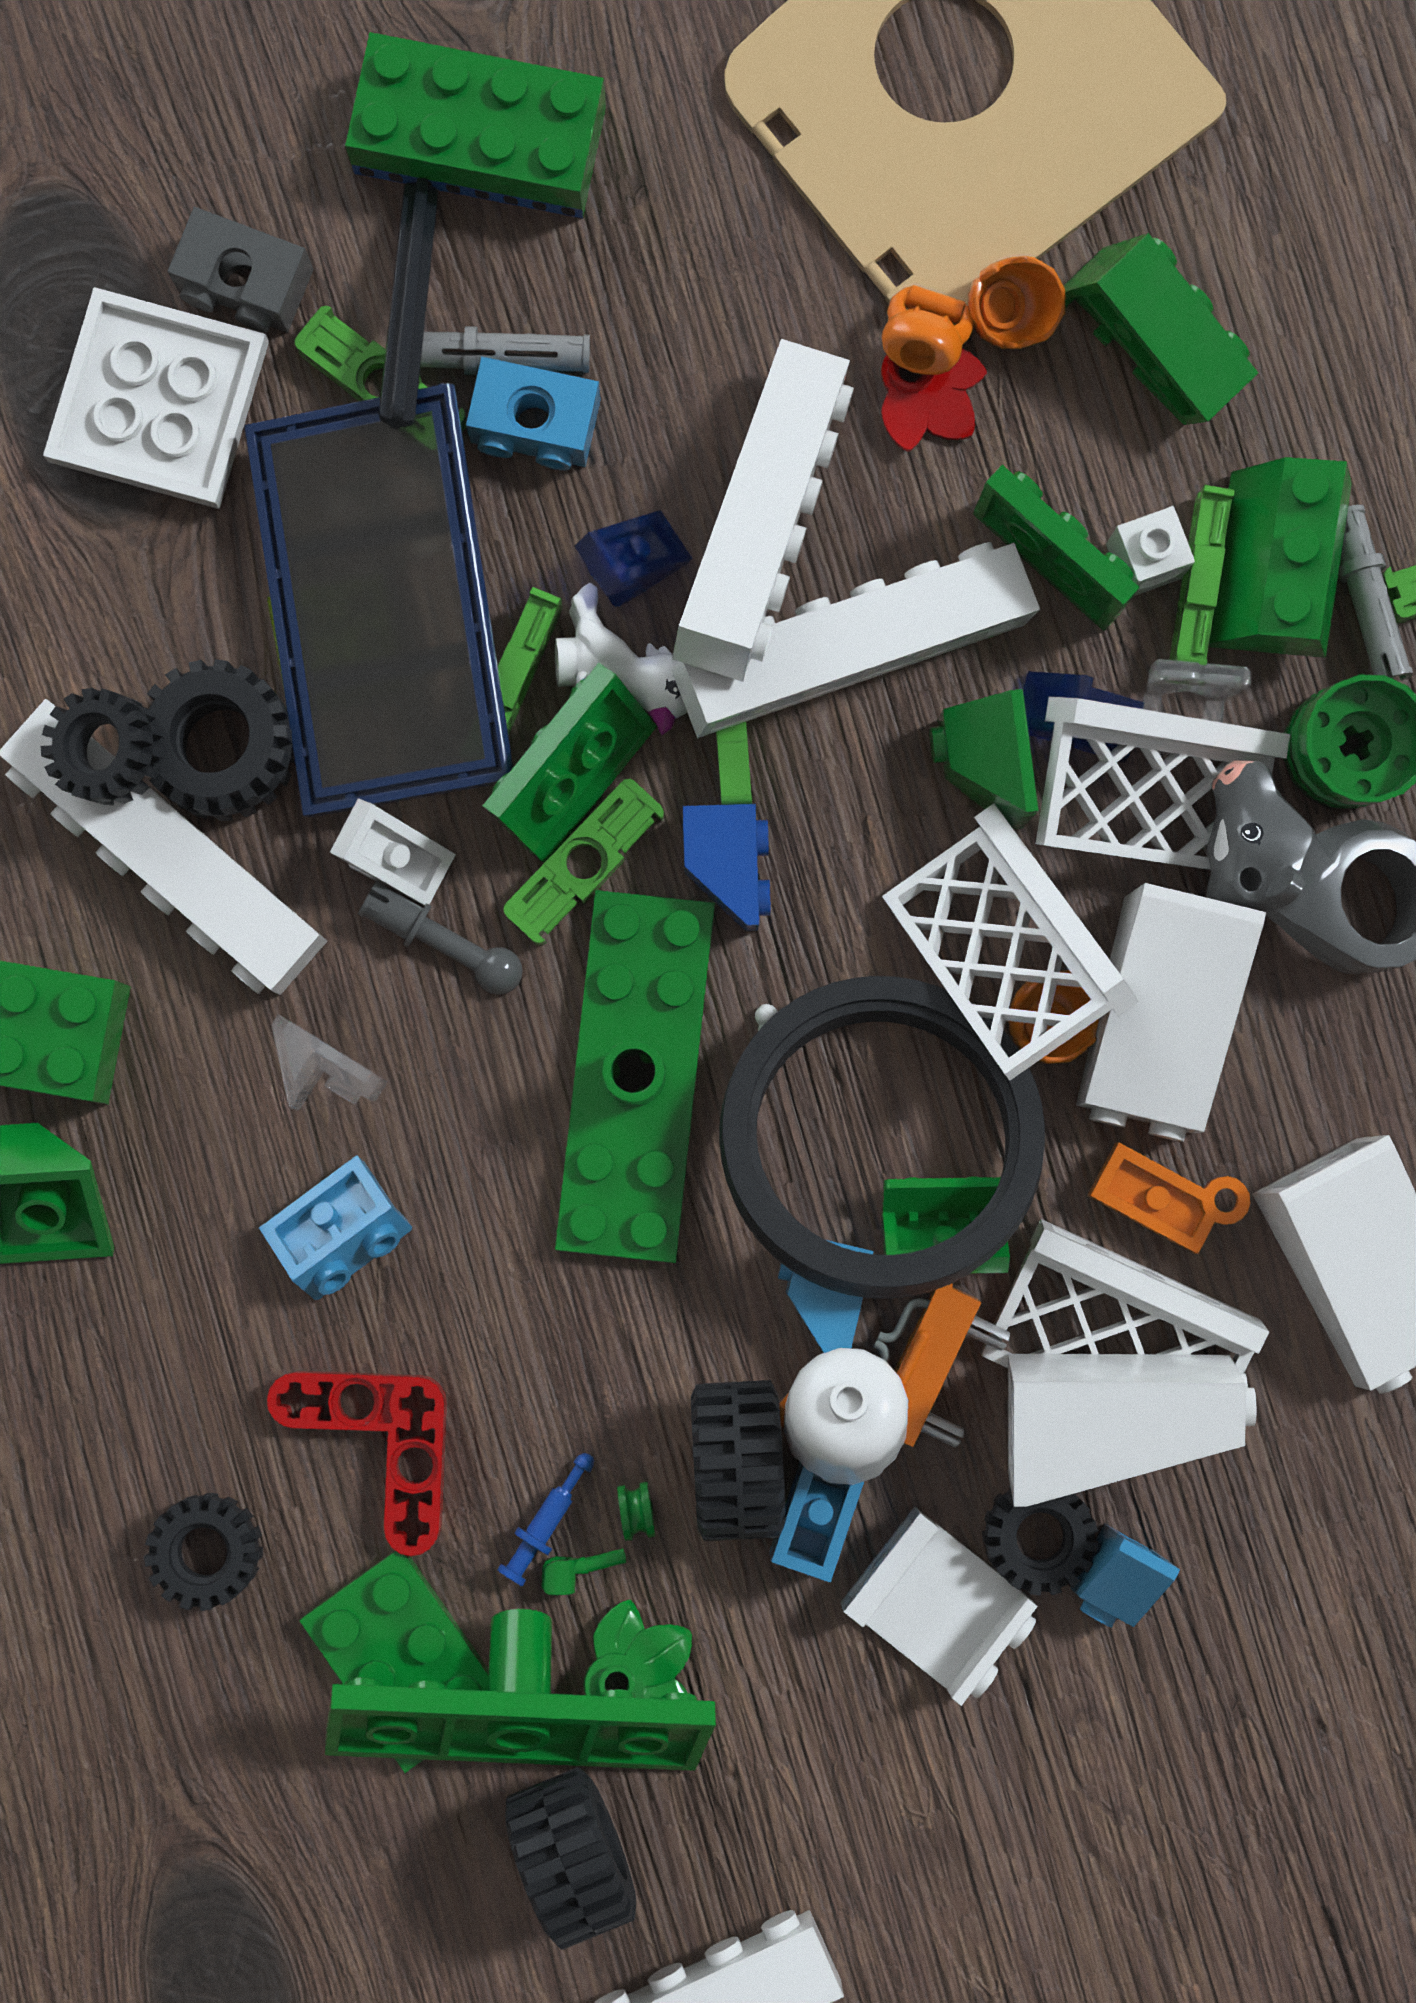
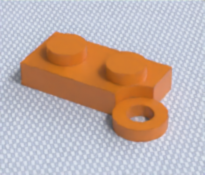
M1119 1142L1114 1144L1087 1195L1193 1254H1199L1214 1223L1227 1225L1242 1220L1248 1213L1251 1203L1250 1193L1246 1186L1236 1178L1229 1176L1216 1177L1202 1188ZM1221 1189H1229L1236 1197L1235 1207L1229 1212H1222L1215 1205V1195Z

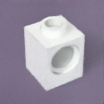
M1174 506L1118 525L1106 543L1108 551L1121 558L1134 574L1132 580L1140 587L1135 595L1182 579L1195 562Z

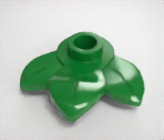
M625 1600L610 1609L598 1623L593 1633L596 1660L586 1671L583 1683L584 1694L598 1696L601 1692L606 1691L605 1681L611 1673L620 1674L626 1682L625 1690L634 1693L636 1698L660 1699L663 1695L669 1693H688L675 1677L681 1672L689 1659L692 1647L691 1631L685 1627L671 1624L656 1625L645 1629L639 1611L632 1600Z

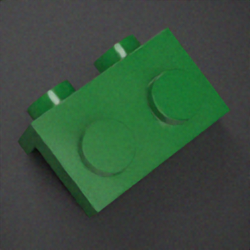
M910 1177L885 1180L883 1182L881 1213L884 1255L905 1254L924 1250L953 1237L967 1227L983 1211L993 1197L1001 1177ZM1008 1241L988 1261L970 1274L1008 1273L1010 1261Z

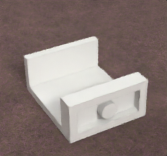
M916 1507L911 1510L840 1602L845 1614L860 1626L864 1627L867 1625L944 1686L951 1698L961 1706L970 1694L975 1698H979L988 1689L998 1673V1668L993 1664L1008 1645L1016 1649L1027 1638L1036 1623V1619L1031 1615L1038 1607L1029 1596L1010 1585L995 1569Z

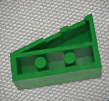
M1149 233L1103 247L1063 285L1065 288V307L1067 308L1075 300L1100 325L1094 330L1093 335L1105 347L1114 339L1137 364L1132 374L1183 425L1209 422L1258 374V371L1248 360L1250 353L1247 346L1236 334L1231 331H1225L1212 314L1214 308L1211 300L1200 288L1188 284L1175 267L1177 260L1174 253L1163 241L1158 238H1152Z

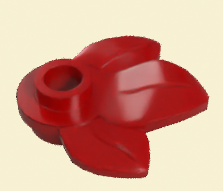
M962 348L960 359L948 372L939 375L921 374L918 380L908 382L900 376L899 370L902 367L890 360L887 354L885 355L881 366V379L888 393L882 405L881 416L885 429L897 446L910 452L919 444L926 431L933 436L946 440H965L972 437L975 428V415L966 390L977 385L987 374L986 368L977 357Z

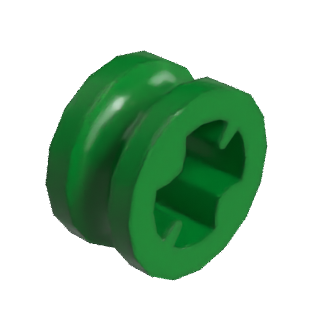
M648 1481L641 1482L639 1488L634 1491L628 1490L625 1485L617 1486L625 1541H632L634 1535L638 1532L645 1533L648 1538L656 1537Z

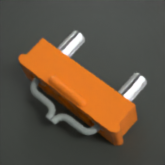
M953 1284L931 1291L928 1299L917 1298L910 1301L904 1308L893 1332L887 1334L880 1332L873 1346L880 1352L881 1358L889 1363V1350L883 1342L888 1343L897 1340L904 1332L913 1311L918 1307H923L921 1315L894 1370L901 1378L909 1400L907 1434L904 1443L911 1447H914L920 1432L954 1448L961 1443V1440L926 1424L925 1421L961 1438L964 1437V1428L930 1411L965 1336L968 1335L1000 1351L1007 1346L1004 1342L970 1327L971 1324L1007 1341L1010 1339L1009 1331L975 1316L982 1302L978 1298L954 1288Z

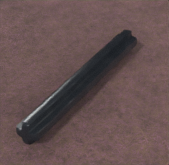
M417 178V182H407L403 188L378 413L380 421L388 424L389 429L394 431H400L401 427L412 426L416 417L438 204V190L436 187L428 185L429 181L426 178Z

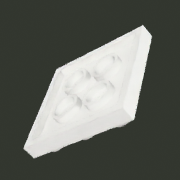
M94 287L43 456L49 463L220 509L269 341L266 334Z

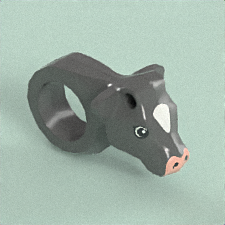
M1234 760L1217 774L1212 782L1216 801V818L1206 850L1211 869V876L1207 886L1208 898L1266 912L1265 917L1278 924L1313 956L1338 972L1346 974L1386 972L1416 960V842L1408 834L1384 822L1366 819L1333 826L1316 834L1305 819L1281 796L1275 785L1272 772L1265 764L1260 761ZM1356 858H1361L1375 864L1388 877L1396 895V918L1391 932L1381 944L1363 938L1349 924L1342 908L1341 884L1346 869Z

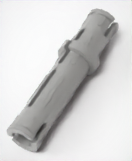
M465 326L464 332H424L421 367L464 369L465 375H477L482 356L548 371L589 373L590 335L478 333V328L475 326ZM444 349L494 350L495 353L448 352ZM506 350L557 352L558 354L507 353Z
M1364 505L1348 506L1338 576L1340 581L1347 582L1374 675H1385L1394 680L1395 677L1399 676L1400 680L1403 681L1414 674L1412 667L1408 663L1382 575V571L1386 568V563L1383 555L1375 551L1365 517Z

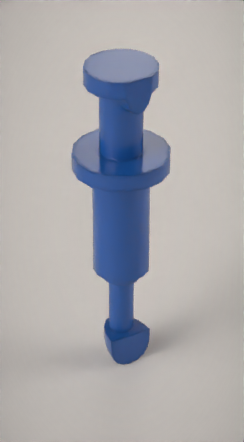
M582 1453L576 1457L573 1462L576 1465L562 1487L552 1488L526 1531L520 1527L516 1529L514 1534L523 1539L508 1565L505 1566L501 1563L497 1571L518 1585H524L526 1579L522 1575L537 1551L540 1550L546 1555H549L552 1548L546 1545V1543L573 1502L571 1500V1491L583 1472L587 1471L590 1473L594 1466V1459L590 1454Z

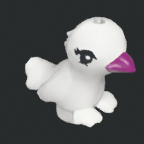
M588 583L571 600L572 606L570 607L569 614L575 627V638L555 639L557 686L575 687L580 680L590 674L599 662L620 678L639 704L649 713L661 735H664L672 729L676 718L687 713L672 673V669L677 661L672 660L673 654L665 646L657 650L651 643H648L646 647L647 657H638L621 638L603 626L596 614L598 588L592 583Z

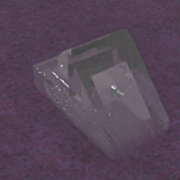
M278 1014L271 1024L290 1109L300 1110L323 1072L330 1075L324 1086L353 1104L357 1103L361 1095L368 1100L376 1102L387 1085V1080L288 1018Z

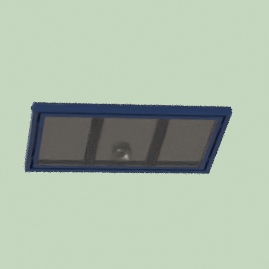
M441 383L437 386L418 389L415 422L410 427H401L400 431L390 430L388 424L380 421L378 415L380 397L244 425L289 725L292 730V745L303 816L316 817L349 811L353 809L358 798L377 806L495 785L503 775L509 773L513 768L455 385Z

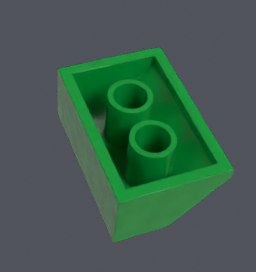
M1284 457L1231 472L1229 489L1234 490V497L1231 502L1224 546L1225 555L1208 647L1326 658L1352 486L1347 461Z

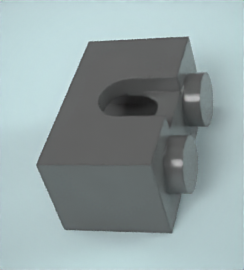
M194 206L167 272L178 292H180V298L189 305L203 311L212 312L214 307L220 304L236 310L235 319L253 330L266 333L270 327L288 333L314 269L304 247ZM240 269L251 270L245 285L232 287L226 284L233 272Z

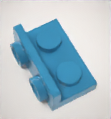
M356 1155L259 1227L291 1280L314 1300H318L324 1295L332 1294L343 1288L349 1282L351 1275L374 1258L390 1253L399 1244L400 1239L412 1230V1226L406 1217L394 1207L366 1163Z

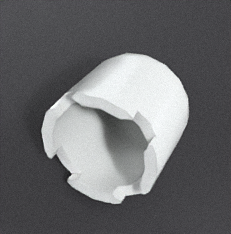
M838 1348L817 1355L799 1371L785 1403L784 1433L791 1454L808 1471L822 1477V1480L828 1483L855 1485L879 1476L896 1459L907 1434L909 1400L899 1375L884 1359L863 1349Z

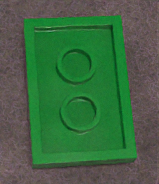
M1001 465L986 481L973 515L1005 544L1014 543L1019 556L1099 628L1105 631L1121 614L1140 588L1132 580L1134 578L1132 570L1115 554L1107 552L1103 555L1087 540L1089 536L1087 530L1075 517L1067 512H1061L1058 515L1041 499L1043 497L1041 489L1030 477L1020 471L1012 474L1004 465Z
M598 662L590 674L575 685L568 701L551 722L536 733L531 746L512 770L497 781L492 794L482 806L529 853L545 863L564 843L657 728V725L620 678Z
M397 1551L389 1554L299 1620L343 1684L354 1678H371L380 1681L383 1686L409 1687V1685L418 1681H436L444 1684L447 1689L488 1691V1667L410 1556L399 1554ZM395 1758L404 1773L424 1760Z

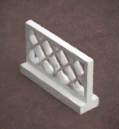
M1049 697L1045 721L1054 722L1055 724L1035 844L1211 870L1206 850L1214 821L1205 828L1191 805L1210 789L1213 790L1212 782L1214 778L1234 760L1260 761L1272 772L1275 757H1287L1290 734L1079 698ZM1072 737L1086 739L1100 760L1079 778L1068 763ZM1105 743L1117 744L1118 746L1110 752ZM1134 748H1140L1153 769L1131 786L1117 762ZM1158 751L1171 754L1163 760ZM1190 756L1193 757L1205 778L1184 794L1170 771L1186 757ZM1211 760L1221 761L1223 763L1215 769ZM1107 771L1121 796L1103 811L1099 812L1085 788ZM1160 780L1174 804L1153 820L1139 799V796ZM1075 797L1090 821L1071 837L1057 835L1061 808ZM1129 806L1143 829L1123 845L1118 842L1107 823ZM1181 814L1195 837L1178 852H1173L1160 831ZM1097 832L1102 841L1090 840L1089 838ZM1150 840L1155 849L1144 848L1142 846ZM1203 849L1207 857L1194 854Z
M993 803L974 817L980 827L882 897L1009 1080H1012L1113 1009L1117 1016H1120L1137 1004L1138 1000L1113 963ZM982 849L989 859L984 883L957 881L960 864ZM999 874L1007 885L997 884ZM923 890L940 892L934 918L910 916L903 905ZM953 893L980 895L974 922L947 920ZM993 897L1019 900L1020 907L1015 926L987 924ZM1030 917L1039 929L1028 928ZM921 930L931 931L929 941ZM944 932L971 935L965 962L940 959L938 954ZM984 936L1012 939L1006 967L978 964ZM1025 940L1051 944L1052 952L1047 971L1018 968ZM1062 961L1072 974L1060 972ZM951 973L962 974L959 985ZM974 976L1002 979L996 1007L971 1004L969 997ZM1015 980L1044 983L1038 1012L1009 1008ZM1057 985L1082 987L1091 999L1070 1015L1050 1013ZM982 1018L993 1019L991 1030ZM1014 1021L1035 1024L1031 1042L1011 1057H1008L1000 1045L1005 1022ZM1047 1025L1053 1026L1051 1029L1046 1031Z
M1040 1219L1031 1238L1032 1244L994 1322V1325L1007 1330L1010 1326L1033 1318L1044 1349L1030 1354H1061L1087 1344L1092 1354H1099L1095 1341L1126 1330L1130 1332L1137 1354H1145L1135 1327L1161 1319L1173 1325L1180 1346L1157 1354L1191 1355L1192 1352L1216 1344L1235 1353L1233 1362L1239 1373L1245 1372L1254 1352L1259 1354L1269 1334L1268 1329L1260 1319L1043 1219ZM1038 1263L1063 1275L1069 1295L1035 1307L1028 1284ZM1071 1278L1090 1287L1076 1292ZM1103 1293L1118 1299L1125 1320L1091 1332L1080 1301ZM1024 1295L1029 1309L1015 1314ZM1074 1304L1084 1334L1050 1346L1039 1316ZM1127 1304L1146 1313L1131 1317ZM1183 1330L1201 1338L1187 1343ZM989 1333V1336L1002 1341L1003 1338ZM984 1343L981 1356L1008 1368V1354L1012 1353L1004 1349L1002 1351L997 1350Z

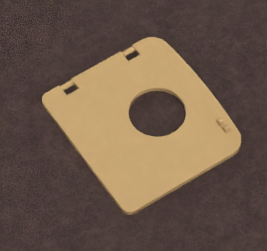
M788 0L733 50L724 72L725 94L735 114L751 134H755L771 154L776 165L861 271L868 275L884 295L885 301L888 304L891 298L900 290L916 285L965 301V304L968 306L969 290L973 280L979 277L981 270L994 262L1009 257L1030 256L1037 259L1041 258L1211 128L1221 118L1226 106V94L1221 85L1151 0H973L989 10L1003 26L1012 50V73L1005 90L995 103L980 114L957 122H933L910 114L892 100L878 77L874 57L877 37L887 19L897 9L911 0ZM779 113L798 136L785 147L782 146L765 124ZM890 252L910 275L907 280L897 287L877 264L878 261Z

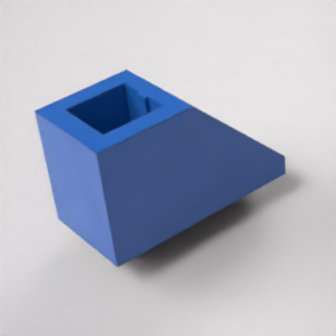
M756 804L683 806L685 875L745 931H758L759 916H770L771 913L770 881L758 880L757 856L769 855L768 820H756Z

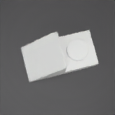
M359 798L330 851L333 855L349 863V867L355 871L381 882L383 885L424 906L426 903L430 905L456 855L375 805Z

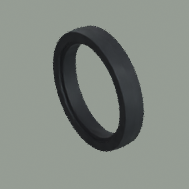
M868 976L837 981L814 989L783 1007L761 1027L742 1053L729 1080L722 1103L719 1145L726 1182L734 1203L747 1227L774 1258L806 1280L826 1289L864 1298L891 1299L928 1293L950 1285L988 1261L1006 1244L1024 1219L1037 1191L1044 1156L1045 1123L1041 1099L1030 1069H1026L1012 1080H1009L947 990L915 979L895 976ZM982 1018L991 1030L993 1019ZM865 1022H891L915 1027L936 1035L963 1053L975 1065L994 1094L1003 1120L1005 1133L1004 1165L998 1187L987 1206L967 1227L940 1244L924 1250L895 1255L868 1254L840 1247L824 1240L798 1222L784 1207L768 1182L762 1167L757 1143V1118L766 1090L777 1071L799 1048L812 1039L839 1027ZM1003 1031L1000 1045L1008 1057H1011L1019 1049L1006 1032Z

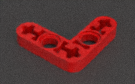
M320 1371L290 1372L275 1380L268 1392L267 1405L273 1419L282 1426L299 1429L388 1431L384 1511L385 1538L390 1547L399 1554L415 1556L429 1550L440 1536L443 1512L447 1401L445 1391L440 1383L424 1375ZM293 1382L301 1383L303 1394L322 1395L325 1393L322 1382H332L333 1387L328 1399L329 1412L332 1419L321 1418L324 1405L305 1406L301 1409L300 1416H293L291 1406L281 1404V1394L291 1391ZM361 1384L370 1389L374 1396V1407L369 1416L355 1419L345 1414L341 1407L340 1399L342 1392L347 1386ZM415 1386L423 1387L424 1397L434 1399V1409L426 1410L422 1416V1431L435 1429V1441L421 1436L408 1437L403 1440L399 1439V1427L408 1431L413 1428V1412L409 1408H402V1398L411 1396ZM408 1448H421L432 1459V1473L424 1481H409L399 1471V1458L403 1451ZM397 1489L410 1494L432 1491V1502L426 1499L419 1501V1521L429 1523L430 1530L422 1532L418 1537L417 1543L408 1542L407 1532L397 1530V1522L404 1521L409 1514L410 1498L398 1501L396 1498Z

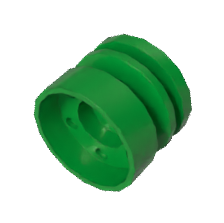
M1359 674L1312 694L1294 710L1284 732L1285 734H1290L1287 757L1283 759L1291 781L1307 798L1328 808L1357 809L1404 794L1416 783V694L1409 686L1385 675ZM1354 735L1360 745L1354 748L1353 754L1344 756L1341 753L1340 746L1346 742L1347 737Z

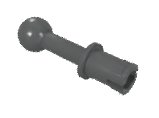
M376 880L358 912L359 916H364L404 938L403 945L407 948L412 940L416 938L475 971V978L480 987L490 994H507L518 986L523 970L521 961L514 952L503 947H494L488 950L479 947L426 917L431 905L426 903L422 908L381 885L382 883Z

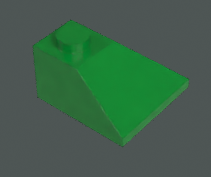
M1023 689L1009 690L943 709L937 720L938 727H930L929 729L933 763L943 762L945 779L982 808L986 809L994 803L1013 829L1024 828L1039 810Z
M39 1123L0 1125V1264L113 1256L114 1244L91 1160Z

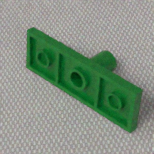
M595 890L555 1250L676 1263L715 903ZM639 1056L643 1063L654 1065V1079L649 1086L638 1087L634 1093L626 1092L616 1085V1080L620 1076L621 1071L619 1064L627 1057Z
M511 1609L499 1612L491 1618L488 1691L447 1689L444 1684L436 1681H418L412 1683L409 1687L383 1686L380 1681L371 1678H354L346 1681L345 1684H332L326 1728L325 1755L695 1771L716 1726L715 1701L698 1700L695 1695L684 1692L669 1693L663 1695L660 1699L636 1698L634 1693L620 1689L601 1692L598 1696L551 1694L552 1619L547 1614L537 1610Z

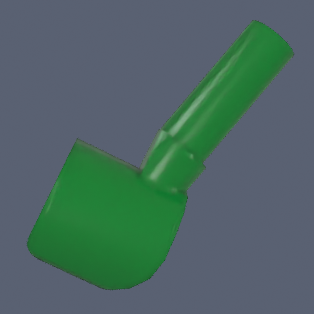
M621 1548L586 1558L550 1557L542 1566V1589L548 1595L575 1594L576 1574H588L589 1572L627 1563L624 1549Z

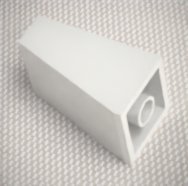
M1144 883L1124 897L1110 961L1124 978L1138 1003L1120 1016H1117L1112 1009L1099 1019L1096 1033L1097 1040L1089 1047L1076 1103L1077 1106L1091 1109L1090 1120L1112 1126L1125 1127L1127 1118L1150 1123L1148 1131L1150 1135L1184 1142L1186 1132L1194 1134L1205 1131L1266 912Z
M1389 1135L1356 1138L1252 1193L1355 1387L1370 1391L1376 1388L1379 1394H1384L1409 1382L1412 1379L1409 1370L1416 1367V1192Z
M1008 1354V1475L1014 1507L1031 1506L1245 1446V1426H1255L1257 1406L1255 1389L1248 1388L1246 1374L1239 1373L1230 1355Z

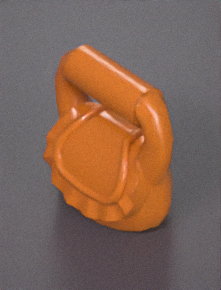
M916 285L903 288L889 302L887 310L888 322L882 331L883 350L890 360L911 372L924 375H939L948 372L960 359L962 345L970 338L974 328V322L970 317L968 306L965 304V301Z

